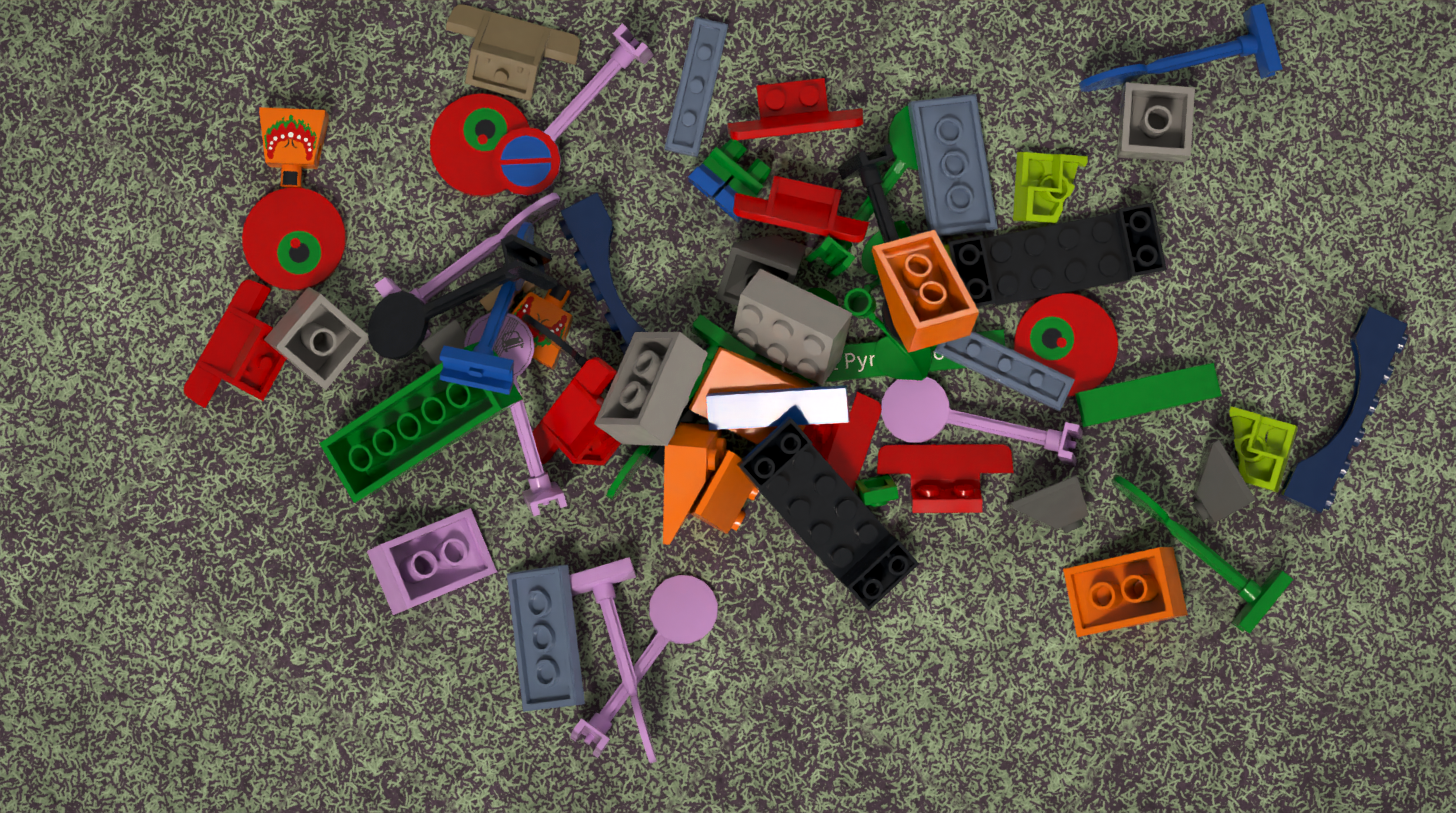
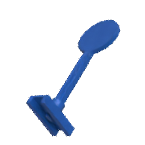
M1265 4L1251 6L1243 13L1248 34L1237 37L1235 41L1157 59L1148 65L1135 64L1108 70L1079 83L1080 91L1101 90L1132 81L1146 74H1162L1235 55L1243 57L1254 54L1260 78L1274 76L1276 71H1280L1283 68Z
M524 222L518 231L517 237L532 245L534 241V226L532 223ZM521 278L515 282L508 281L501 286L479 344L474 347L473 351L443 346L440 353V361H443L440 380L510 395L513 387L514 360L494 356L493 349L514 298L515 291L521 290L525 282L524 279Z

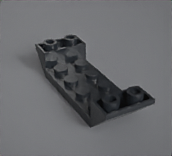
M1153 202L1121 208L1112 214L983 238V235L948 242L951 260L977 309L993 308L1060 293H1070L1127 282L1167 270Z
M788 416L737 465L754 487L831 573L869 611L916 568L919 563L864 505L859 497L812 445L813 442Z

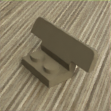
M464 4L453 8L445 29L475 38L471 48L465 84L531 101L534 95L539 66L543 56L576 65L580 48V39L574 34Z

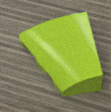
M1017 152L1013 221L1057 223L1063 211L1065 199L1072 194L1075 185L1072 183L1078 165L1085 167L1088 162V156Z

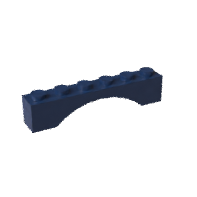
M595 193L561 210L560 212L564 220L558 222L567 241L572 238L574 239L579 250L573 254L582 271L589 269L594 279L593 282L589 283V286L597 302L604 299L609 309V312L605 313L604 316L613 333L618 330L620 331L625 342L619 346L625 355L634 333L648 331L643 329L628 313L616 292L610 268V243L614 226L598 193Z
M1368 307L1363 311L1350 339L1354 356L1355 382L1347 414L1336 433L1322 448L1310 457L1292 465L1278 497L1315 514L1322 513L1323 509L1329 510L1337 494V491L1333 490L1338 477L1343 479L1351 464V460L1347 456L1352 446L1358 447L1366 429L1361 427L1366 415L1372 416L1379 403L1380 397L1376 396L1381 383L1386 385L1392 375L1394 366L1390 365V362L1395 352L1400 354L1407 342L1408 335L1404 333L1408 325L1407 323L1372 307Z

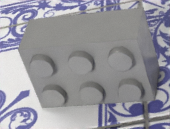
M759 269L740 294L732 337L750 350L770 359L774 363L780 364L801 374L805 378L823 385L842 358L852 313Z
M635 332L594 424L621 444L668 446L670 439L675 434L676 425L683 409L688 404L693 386L702 372V366L708 353L681 332Z

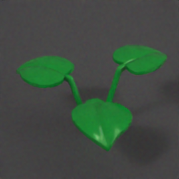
M904 221L894 222L899 239L912 236ZM880 230L867 242L862 253L863 269L871 275H879L872 248L884 243ZM878 276L869 285H865L863 289L854 288L846 294L844 305L841 308L851 312L856 318H869L887 335L880 339L875 346L874 359L878 368L885 375L894 379L924 380L931 367V347L908 353L904 345L899 344L889 335L883 322L874 314L877 304L874 296L870 293L881 284L880 277ZM823 288L806 290L839 306L835 295Z

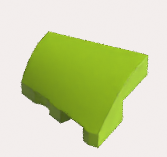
M1231 406L1229 415L1233 424L1235 450L1238 453L1239 473L1245 483L1278 493L1298 427Z

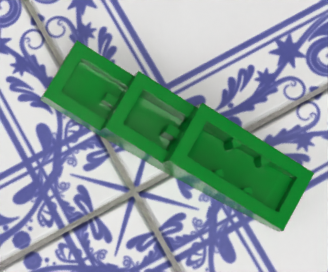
M1214 363L1148 376L1075 394L1083 427L1136 417L1222 396Z

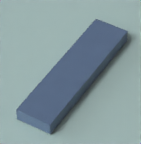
M695 17L665 143V151L698 158L729 24Z
M974 331L971 332L970 336L938 344L934 351L938 355L1056 411L1061 410L1075 381L1071 377Z

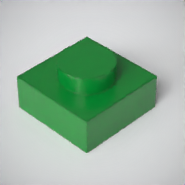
M889 474L855 481L856 493L865 506L879 507L886 505L890 500L899 499L897 485Z

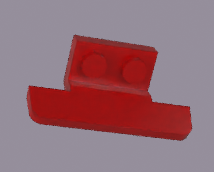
M825 78L757 85L760 120L727 123L731 139L746 140L858 127L863 125L864 116L863 108L829 112Z
M774 176L768 200L735 193L733 212L738 217L854 243L864 240L870 223L837 215L842 190Z
M245 280L240 284L184 385L185 396L196 404L206 408L221 379L264 401L286 361L285 357L264 340L273 327L256 319L271 291L270 288L252 280Z
M593 357L583 365L532 433L542 464L547 463L558 448H560L573 464L604 466L621 445L620 442L594 424L604 402L600 394L618 373L600 357Z
M857 392L852 405L849 422L806 425L803 430L813 442L812 445L852 491H854L855 481L858 480L882 411L881 405L877 400Z
M1004 444L885 445L880 448L877 460V474H910L912 513H982L983 499L980 491V473H1014L1011 449Z

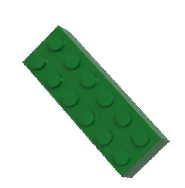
M479 342L471 344L463 349L473 351L474 347L477 346ZM493 349L494 356L498 357L495 350ZM442 362L319 444L352 501L356 503L379 492L523 400L515 384L513 383L510 395L442 381L440 380V373L443 369Z

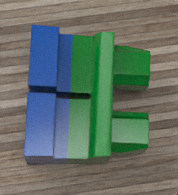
M730 139L720 149L715 147L706 160L688 176V181L711 201L715 200V204L739 223L742 217H738L733 212L735 193L758 198L764 191L763 184L770 175L771 168L757 158L748 170L745 171L737 162L747 152V149L739 141Z

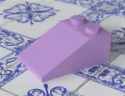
M471 508L380 544L367 551L393 615L497 572Z

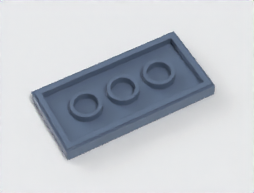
M976 94L909 102L908 110L928 231L935 230L940 238L998 229Z
M568 565L507 573L523 712L585 704Z

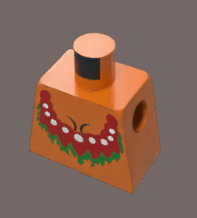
M260 107L259 115L265 162L269 167L281 168L280 186L300 188L302 169H318L329 115L325 110Z
M558 284L548 290L544 299L529 292L511 314L521 319L526 313L551 330L563 341H566L573 316L562 310V307L571 291ZM528 326L534 340L532 358L554 370L561 351Z

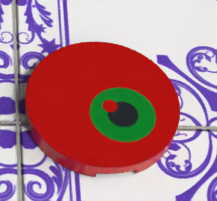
M483 93L461 97L441 112L433 126L430 137V153L433 164L444 181L455 190L474 197L494 196L507 190L501 185L494 173L492 160L495 147L500 139L511 130L522 127L530 128L522 112L514 104L502 97Z
M298 187L276 190L258 201L249 212L242 233L243 251L252 270L268 284L287 291H302L308 287L313 288L330 278L342 260L347 241L344 222L332 203L315 191Z
M1060 293L1041 299L1023 315L1015 332L1014 351L1075 379L1067 397L1076 396V393L1096 388L1107 378L1117 358L1118 337L1111 318L1100 305L1081 295Z

